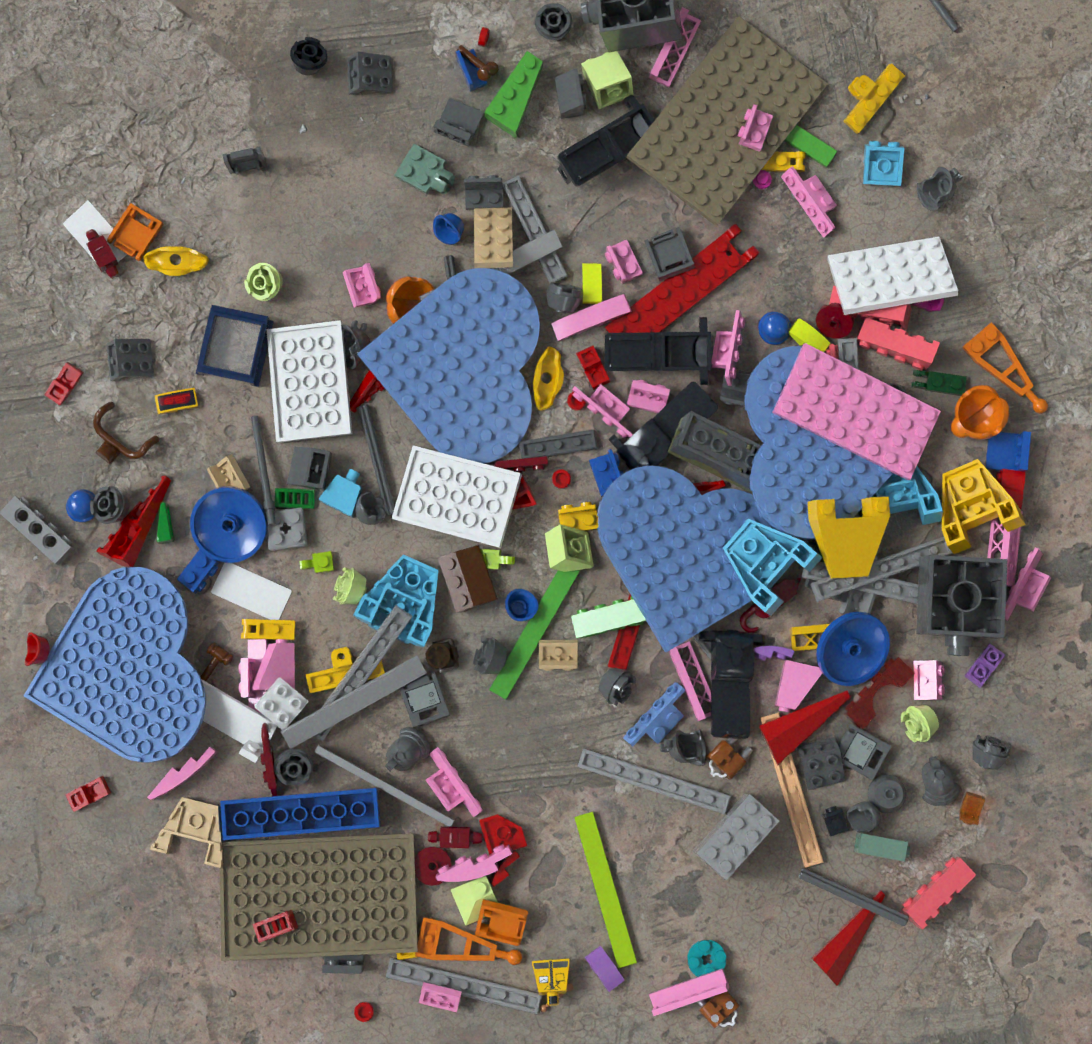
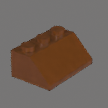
M479 545L455 551L438 558L456 613L465 612L498 600Z

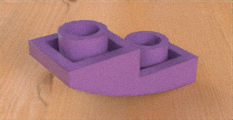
M988 644L965 674V677L979 688L982 687L1005 655L993 645Z
M778 646L753 648L754 657L763 661L766 658L770 659L773 653H776L775 657L782 660L792 658L794 650Z
M601 946L585 957L607 991L610 992L624 981V978Z

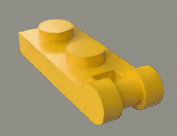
M776 151L761 170L786 172L790 167H794L797 173L805 172V165H803L805 152ZM790 159L796 160V165H790Z
M242 619L243 633H241V639L295 640L296 621ZM251 626H256V633H251Z

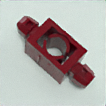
M94 229L87 231L86 236L89 242L86 245L101 273L106 271L111 279L119 276L116 268L118 261L103 235L99 237Z
M441 826L440 833H437V831L428 832V841L431 843L440 841V848H469L470 842H473V844L482 843V833L473 832V834H470V827Z

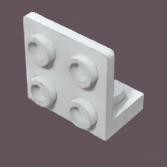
M279 677L255 704V708L283 730L288 727L309 701Z

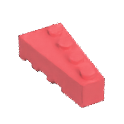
M833 286L829 304H841L836 286ZM910 304L853 313L851 315L854 318L860 315V318L863 320L865 318L876 319L889 326L894 324L901 325L900 329L907 331L912 308Z
M865 318L857 336V343H859L860 347L864 349L872 348L877 350L876 353L885 357L887 355L892 356L895 361L903 364L907 362L912 364L914 369L920 371L926 370L932 364L940 342L934 340L933 343H929L923 336L911 337L908 336L909 334L905 330L895 328L893 331L890 330L891 326Z
M960 857L950 858L945 863L946 868L941 872L939 870L931 876L932 881L928 885L923 884L916 891L918 894L913 899L909 897L902 904L904 907L901 911L909 916L910 921L917 928L923 930L927 926L925 921L935 918L939 914V907L947 905L954 897L952 894L954 892L959 893L976 876Z

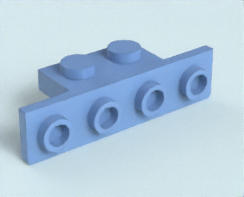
M676 682L669 686L666 692L653 703V706L640 717V720L627 731L623 739L633 747L646 733L653 741L659 744L684 717L673 703L684 693L685 689Z

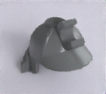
M939 167L931 178L925 179L922 183H917V194L923 207L930 211H935L945 202L952 199L957 188L956 183L963 178L956 168L949 172L946 168Z
M357 320L352 321L351 327L342 325L346 367L352 370L359 366L360 361H362L357 353L370 344L368 335L364 333L367 329V323H362L361 328L358 329Z
M406 727L401 729L399 738L387 750L386 757L388 763L385 767L389 771L393 768L398 771H405L413 766L419 758H428L430 744L425 735L415 728Z
M678 730L671 740L665 739L664 744H660V751L669 752L671 757L677 762L696 764L697 766H704L706 764V742L701 730L692 733H684Z
M936 756L929 758V762L923 766L921 772L925 786V794H923L922 798L930 805L946 806L957 799L960 787L954 782L952 772L946 763L939 761Z

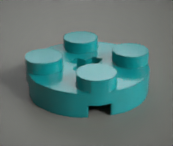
M713 940L698 941L688 951V966L697 977L722 968L724 970L726 966V954L721 945ZM710 954L712 962L704 965L701 957Z

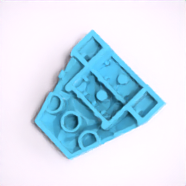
M403 554L387 571L385 576L380 581L378 580L374 587L361 598L353 616L368 624L370 628L378 630L395 605L412 615L411 620L397 640L406 644L411 643L424 647L433 626L438 570Z

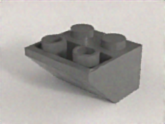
M577 68L555 77L561 119L583 116V109H586V94L581 92L584 85L582 74H578Z
M294 447L287 484L325 491L332 453L310 447Z

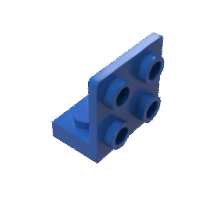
M1023 431L1020 434L1000 432L998 435L988 439L985 468L991 470L1027 471L1031 432Z
M610 449L606 455L589 460L599 493L602 497L610 484L624 474L623 471L618 469L620 463L618 455Z

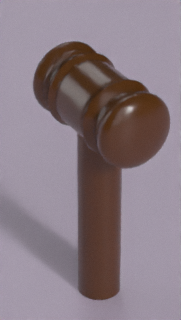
M462 45L458 47L457 51L459 50L461 55L479 69L477 76L481 81L488 80L498 72L499 67L495 62L484 64Z
M215 642L210 644L207 649V654H211L213 658L200 676L205 682L219 662L227 666L233 660V654H229L228 651L221 648Z

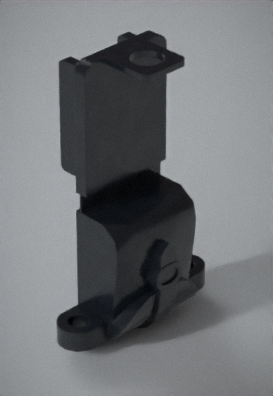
M631 94L624 99L629 109L628 113L559 153L557 156L560 162L558 171L567 185L572 181L574 186L579 187L617 163L627 160L628 153L655 121L645 105H640L634 95Z
M699 317V332L607 333L604 343L605 369L607 371L699 370L700 385H708V370H711L713 347H711V332H708L707 317Z
M691 382L624 444L615 434L608 440L617 449L616 453L626 462L630 470L643 466H658L670 455L668 450L681 418L692 411L709 419L718 410V405L696 382Z
M737 630L699 632L698 641L711 642V735L716 738L746 739L750 736L749 682L752 681L754 676L753 645H764L765 635L738 632Z

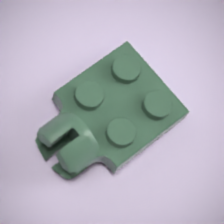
M413 144L394 175L397 179L425 194H428L431 190L446 194L450 191L447 185L453 186L455 181L453 173L444 169L446 165L444 159L416 144Z

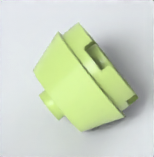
M258 263L248 270L249 272L244 284L248 294L252 295L255 299L268 301L274 298L281 290L283 284L282 276L270 264Z
M344 567L343 576L339 575L335 583L334 590L337 591V596H334L333 600L339 602L340 605L358 604L366 593V578L354 568L348 569Z
M927 705L909 706L901 714V723L905 721L908 729L905 733L913 742H927L939 728L935 712Z

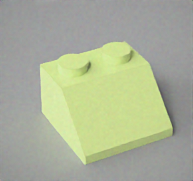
M560 524L545 533L550 568L567 572L594 567L588 532Z

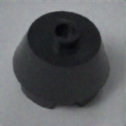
M305 37V40L296 41L290 50L294 68L302 75L310 76L316 74L326 64L328 59L327 50L320 44V40L312 37Z

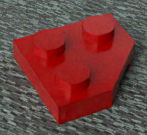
M498 814L479 820L489 855L494 852V848L501 844H504V846L509 844L512 851L527 846L521 826Z

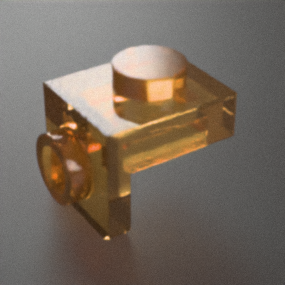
M966 791L959 809V819L969 825H978L985 797Z

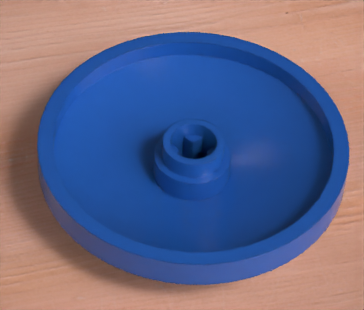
M223 486L210 490L198 500L191 513L190 530L196 545L208 557L224 563H235L251 557L261 547L267 534V517L262 505L252 494L241 488Z
M851 612L838 617L825 629L818 642L816 656L821 672L830 681L842 686H854L869 680L881 669L887 659L890 649L889 633L879 619L866 612Z

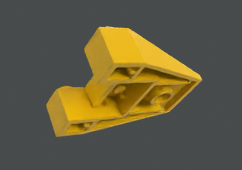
M978 459L942 474V532L946 544L953 554L972 547L966 532L967 530L998 517L1007 532L1026 525L1018 505Z
M889 497L861 499L862 517L836 519L835 499L807 502L809 523L830 578L869 576L890 518Z

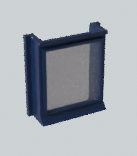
M212 305L195 374L202 376L204 374L247 382L251 386L259 387L268 350L267 329L273 328L274 321L270 320L268 316Z

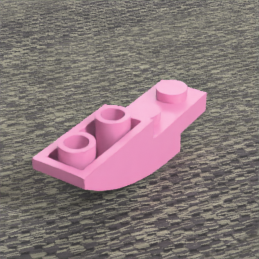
M501 844L493 849L494 852L487 856L485 853L477 857V862H474L471 856L466 858L464 855L455 860L456 864L453 866L445 865L438 869L439 873L436 874L437 881L460 882L481 878L498 871L499 866L497 862L511 855L513 851L509 844L506 846Z

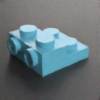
M869 141V144H865L863 184L901 186L904 147L900 146L899 142H888V145H881L880 141Z

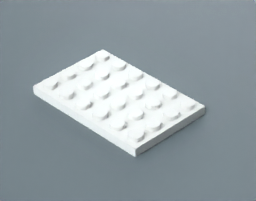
M940 237L828 255L829 267L844 315L958 296V288Z
M341 320L267 329L277 443L352 434L344 334L342 329L343 322Z
M413 446L392 519L501 548L522 474Z

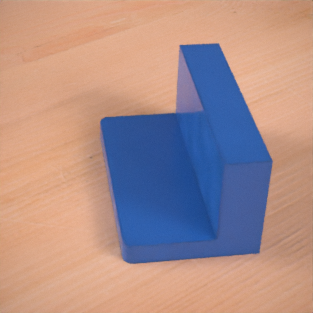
M474 49L469 50L473 55L476 56ZM459 50L456 51L457 61L470 92L488 85L487 81H481L478 78L477 71L479 69L461 55Z

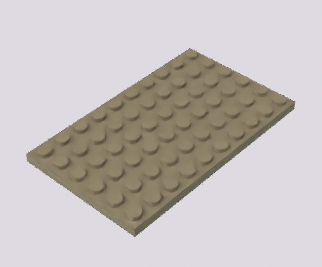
M738 16L628 153L626 158L717 227L823 92L828 83ZM754 104L757 105V110L773 115L760 152L740 145L741 137H738L741 126H745L747 121L744 120L747 109L751 110Z
M414 834L222 842L223 868H219L221 961L418 952ZM289 910L293 911L298 925L297 929L266 941L258 942L252 924ZM276 919L279 929L281 931L282 927L280 925L279 919ZM268 922L269 925H270L272 934L275 933V932H274V929H273V927H272L271 922ZM264 924L261 925L264 936H268Z

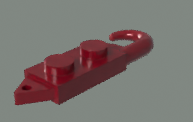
M785 578L772 589L784 601L779 608L797 594L796 591L801 578L789 580ZM755 603L744 611L740 617V626L749 633L759 630V627L749 628L746 621L753 614L763 619L770 616Z
M263 723L261 738L264 753H261V764L265 765L266 771H263L264 783H268V789L271 790L272 797L277 796L278 780L274 772L273 746L270 745L268 724Z

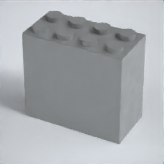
M743 794L693 852L721 878L727 880L778 824L779 820L752 795Z

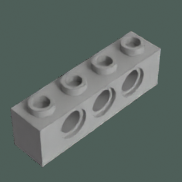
M14 496L0 511V514L54 564L59 566L74 550L71 546L73 542L65 535L61 537L57 533L59 529L51 522L47 524L43 520L45 516L37 509L33 511L29 507L31 504L24 497L18 498ZM23 512H28V519L26 521H21L20 519ZM41 524L42 532L35 534L34 528ZM55 537V546L49 547V539Z

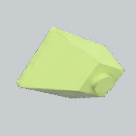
M487 875L451 889L466 926L478 921L483 899L498 903Z

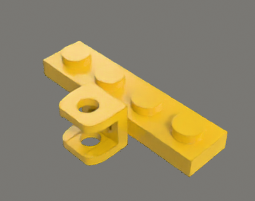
M891 63L875 82L866 75L856 77L848 86V90L860 101L843 122L856 134L860 133L905 75Z
M348 647L332 651L331 660L333 668L305 674L310 693L338 686L353 665L352 654ZM343 653L345 658L339 659L338 654ZM382 660L367 680L375 679L385 673Z

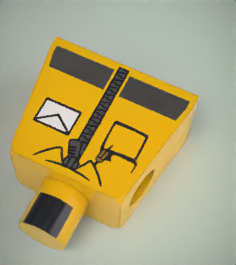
M569 959L532 961L539 995H547L548 1006L559 1005V994L567 993Z

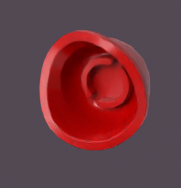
M32 632L28 633V651L25 665L42 664L47 660L50 646L46 638L37 636Z

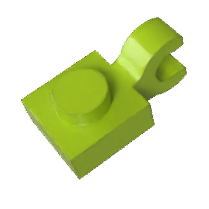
M481 549L487 569H500L501 564H515V557L501 556V550Z
M331 551L312 554L313 560L299 561L301 570L314 568L315 573L334 571Z

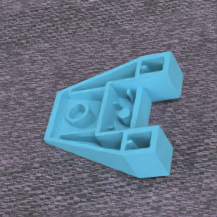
M916 466L911 480H906L893 473L872 496L889 497L890 514L918 509L922 525L940 522L942 519L943 510L939 496L918 466Z
M750 519L741 526L723 547L751 600L770 616L784 602L770 588L796 560L810 572L823 558L804 541Z

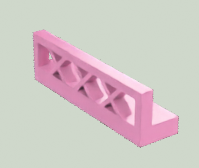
M684 7L680 11L682 36L685 37L686 45L677 48L675 41L666 42L649 76V79L666 87H670L701 23V20L689 15V10ZM686 19L695 23L692 30L685 32L683 24ZM676 52L678 61L669 64L668 55ZM669 70L671 76L668 81L658 77L660 71Z
M998 518L991 520L987 558H994V553L999 549L1001 552L1000 559H1007L1006 587H1012L1015 585L1021 527L1007 532L1003 525L999 523ZM1001 531L1003 539L998 543L996 535Z
M688 641L671 649L669 654L696 719L700 721L711 716V712L704 714L701 707L703 700L711 703V691L692 645ZM688 647L690 652L688 661L681 659L678 650ZM688 664L696 667L698 671L695 679L688 676L686 671ZM696 682L704 685L705 691L703 696L695 693L694 686Z
M723 968L650 993L649 996L654 1007L652 1009L653 1016L727 992L730 986Z

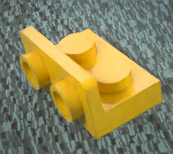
M592 502L581 503V507L574 508L573 505L561 506L562 509L558 510L561 525L582 531L596 530L598 528L596 504L592 505Z

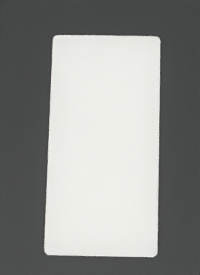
M88 200L62 223L92 258L93 256L86 245L89 242L86 232L94 229L99 237L103 235L107 241L113 230ZM114 239L108 245L119 262L127 254L113 246L116 240Z
M232 563L223 564L211 590L212 594L270 620H279L292 592L286 587Z

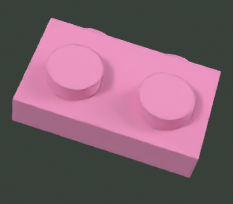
M365 263L362 267L348 269L343 272L354 308L374 304L381 298V291L376 284L375 272L371 268L370 263Z
M633 380L627 405L659 413L666 406L670 389L663 385L648 384L644 380Z

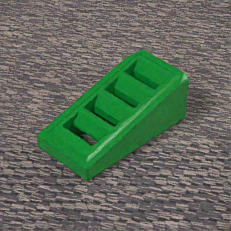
M275 488L276 509H314L315 490ZM281 494H285V503H281ZM289 494H293L292 504H289ZM297 494H301L300 504H297ZM305 494H308V504H305Z
M162 502L160 505L157 530L158 544L174 542L175 540L169 505L165 502Z

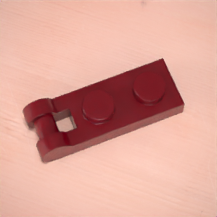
M547 456L496 462L494 467L514 470V472H525L526 468H533V471L544 470V467L548 466Z

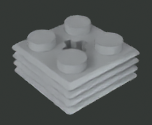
M302 508L274 511L276 524L269 526L267 520L269 550L275 551L308 546L304 510ZM286 524L288 527H291V530H288V534L281 531V528H284Z

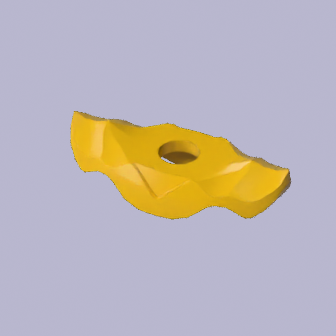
M164 246L152 250L143 256L147 268L169 276H181L201 270L209 261L205 254L184 246ZM178 254L181 257L180 264H173L170 260L171 255Z
M548 346L542 353L534 374V399L536 408L539 411L546 410L553 405L554 398L560 391L564 379V372L560 362L561 354L551 346ZM543 373L550 375V382L548 384H545L541 379Z

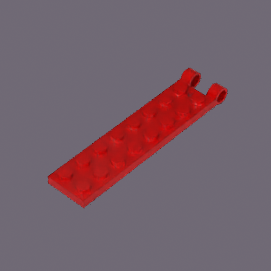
M734 224L692 258L695 265L694 269L665 279L630 307L632 312L614 319L605 326V330L608 333L662 332L756 258L760 252L755 246L750 247L742 255L737 252L730 241L736 238L742 230L737 224ZM730 251L732 253L731 256H728L726 252Z

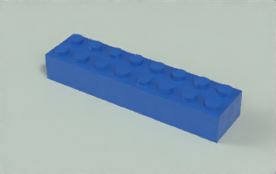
M378 788L220 801L223 840L381 827Z

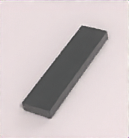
M594 429L519 442L522 459L550 457L597 449Z

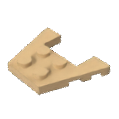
M182 797L150 850L169 854L173 836L178 835L208 843L209 847L204 864L223 868L220 806Z

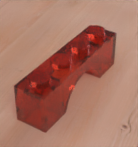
M899 657L894 660L890 658L884 665L886 669L881 674L877 672L871 679L873 683L868 688L864 686L858 693L860 697L855 702L851 700L845 707L847 711L844 715L858 728L863 730L876 716L873 709V698L881 687L892 685L901 688L915 674Z

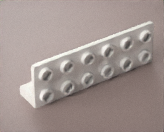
M202 680L206 695L203 721L244 744L239 754L256 763L260 759L261 753H264L261 738L262 724H268L270 740L277 725L263 714Z

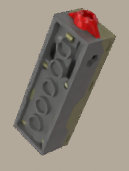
M690 411L681 418L668 453L752 493L750 490L752 461L761 445Z

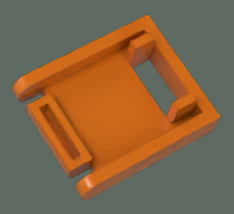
M130 203L107 238V242L111 244L116 239L113 244L114 247L131 257H134L138 252L135 259L140 261L164 224ZM137 214L151 221L148 227L134 219Z
M483 899L475 936L519 946L528 911ZM483 914L485 917L491 918L489 925L482 923Z

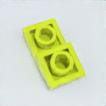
M582 263L583 304L601 303V264Z
M800 318L797 319L788 332L799 345L806 343L822 352L831 344L822 334Z

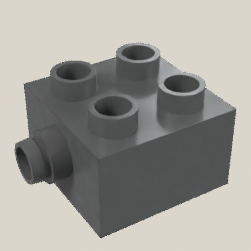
M589 0V2L581 3L584 23L593 22V25L599 24V32L608 52L683 40L679 0Z
M942 555L919 557L916 634L945 636V646H948L947 655L969 656V647H972L973 638H1004L1007 559Z

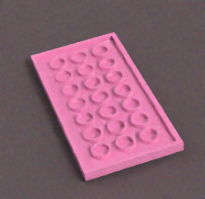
M804 343L772 413L906 480H911L941 411Z

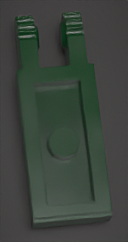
M913 370L914 376L925 377L927 381L926 383L912 382L911 387L962 396L965 393L967 376Z

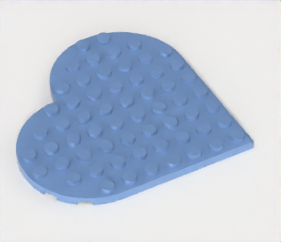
M490 268L469 269L446 280L357 353V355L438 452L483 464L489 463L511 452L524 437L530 423L532 413L531 395L528 385L519 370L530 359L537 345L540 329L538 310L528 290L509 274Z
M791 346L776 350L766 356L754 368L747 381L745 410L748 413L749 423L753 431L763 442L752 461L750 490L753 493L754 503L758 511L773 528L787 535L801 538V540H816L808 519V501L835 499L836 519L853 518L862 508L861 499L872 497L893 473L772 413L802 346Z
M643 466L625 472L606 489L598 507L597 529L606 554L666 653L752 601L723 547L748 519L772 529L775 528L760 514L754 503V496L750 493L737 489H718L701 495L693 483L680 473L660 466Z
M123 567L110 571L111 573L102 578H98L87 589L50 650L47 660L41 665L25 692L24 697L123 758L145 763L158 762L171 758L181 752L198 733L206 708L205 689L195 667L180 654L187 636L188 614L185 602L178 589L166 577L153 570L142 567Z

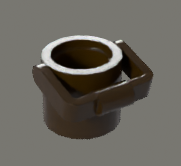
M453 639L432 642V645L425 653V659L429 666L439 669L438 673L459 667L458 650ZM449 642L450 648L448 649L442 643ZM452 658L454 666L445 668Z

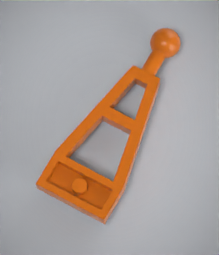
M992 322L962 347L975 363L1020 397L1025 394L1033 403V410L1036 413L1046 412L1048 409L1047 401L1038 398L1033 393L1031 388L1034 385L1005 336ZM997 342L1001 344L1012 363L1003 373L981 358ZM1014 370L1018 372L1025 384V387L1022 389L1007 378Z
M423 917L418 940V952L415 953L416 957L452 961H494L495 957L506 959L511 965H518L522 961V954L519 950L513 949L509 952L497 950V945L443 921ZM441 928L467 938L463 955L436 954ZM472 941L490 948L489 955H469Z

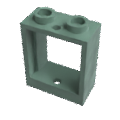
M856 833L853 852L905 862V858H909L910 846L905 841Z

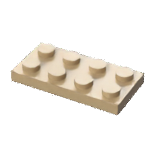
M512 207L474 209L475 268L513 267Z

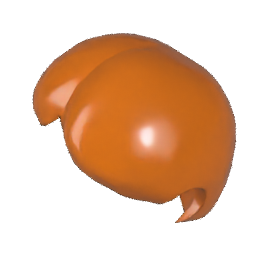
M408 276L394 282L386 294V309L390 321L393 324L421 302L419 296L435 289L434 286L425 279Z
M987 385L974 386L963 393L958 399L955 406V418L951 423V431L958 438L990 439L998 435L1006 426L1009 419V405L1005 399L998 395L994 388Z

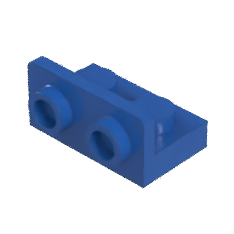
M199 549L177 580L193 593L201 592L207 585L205 581L208 577L214 576L217 572V565L219 563Z

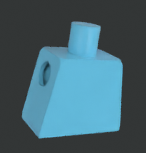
M350 469L345 478L336 475L320 496V502L353 518L357 501L362 492V487L355 484L360 473Z

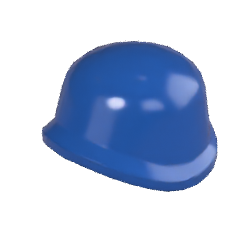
M452 213L437 215L433 221V231L441 242L449 245L455 244L461 239L464 223L460 217Z
M769 312L760 319L758 330L760 337L766 343L778 345L785 342L790 336L788 332L791 328V323L785 315L779 312Z
M84 489L73 492L66 503L68 516L76 522H87L93 519L95 516L91 514L90 501H94L96 495Z
M514 589L506 597V612L515 621L529 620L538 610V601L529 591Z

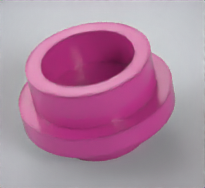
M761 170L753 180L755 187L759 189L769 187L772 181L770 173Z

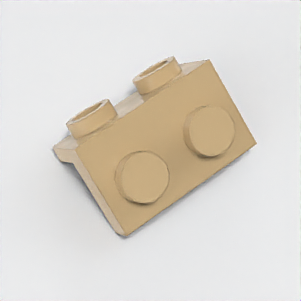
M232 454L226 456L218 464L207 468L217 488L232 486L245 491L250 488Z
M539 640V669L545 671H552L554 669L571 671L578 668V640Z

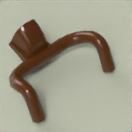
M108 402L100 407L94 415L93 427L96 433L105 441L96 451V454L110 465L120 453L130 459L142 458L153 445L159 442V437L153 436L138 451L129 450L105 432L101 426V418L106 412L114 408V403Z

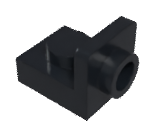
M836 806L825 809L826 813L822 814L830 837L849 830L842 813V808L837 809Z

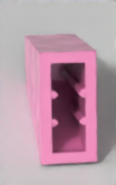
M278 639L276 643L268 645L252 683L251 690H268L279 677L295 689L294 643H287L286 639Z
M789 660L784 661L775 706L779 707V711L790 713V710H795L821 676L820 668Z

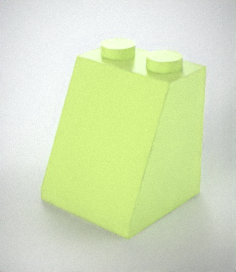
M617 51L606 52L602 56L594 59L590 58L581 63L583 75L598 109L620 102L631 94L634 95L631 74Z

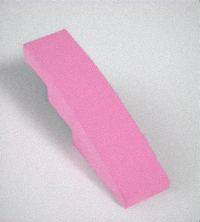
M622 294L580 310L551 324L557 340L562 341L593 327H599L632 311L626 295Z
M209 747L199 760L190 757L180 771L176 767H172L147 798L154 800L188 781L216 755L217 751L213 747Z

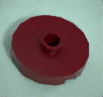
M831 303L820 308L816 316V325L820 332L827 337L833 339L843 338L851 332L854 325V317L851 314L844 315L841 304Z
M434 846L424 848L415 857V875L417 879L423 884L430 886L441 884L444 881H437L436 874L439 873L438 869L445 865L452 866L451 858L441 848ZM431 862L436 864V868L434 870H431L429 868V864Z

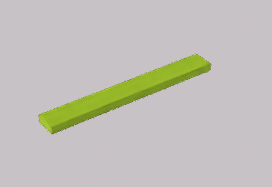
M589 812L574 817L617 966L621 968L637 963L594 814Z

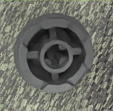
M559 3L546 4L536 14L535 27L544 38L558 40L565 37L571 30L572 16L568 9Z
M550 282L548 289H546L548 306L554 308L559 313L575 312L583 299L581 288L573 285L568 286L559 282Z
M113 486L99 488L96 491L98 493L94 501H90L91 514L103 524L121 521L127 516L129 511L128 499L118 488Z
M483 637L481 639L482 646L479 650L476 649L473 664L476 665L474 670L479 671L480 674H498L506 663L507 649L493 637Z
M613 667L602 676L599 691L609 704H614L615 706L618 705V702L623 704L632 693L629 689L632 683H636V677L628 670Z
M977 735L976 740L972 743V759L982 768L997 770L1010 757L1009 751L1011 748L1009 745H1006V747L1000 744L1001 740L986 735L985 739H982L980 735Z
M289 748L283 751L277 757L274 764V772L277 778L285 785H302L309 779L313 771V762L310 756L297 748Z
M881 775L876 777L869 785L868 799L870 803L876 806L879 812L893 813L904 805L906 788L899 778L893 775Z

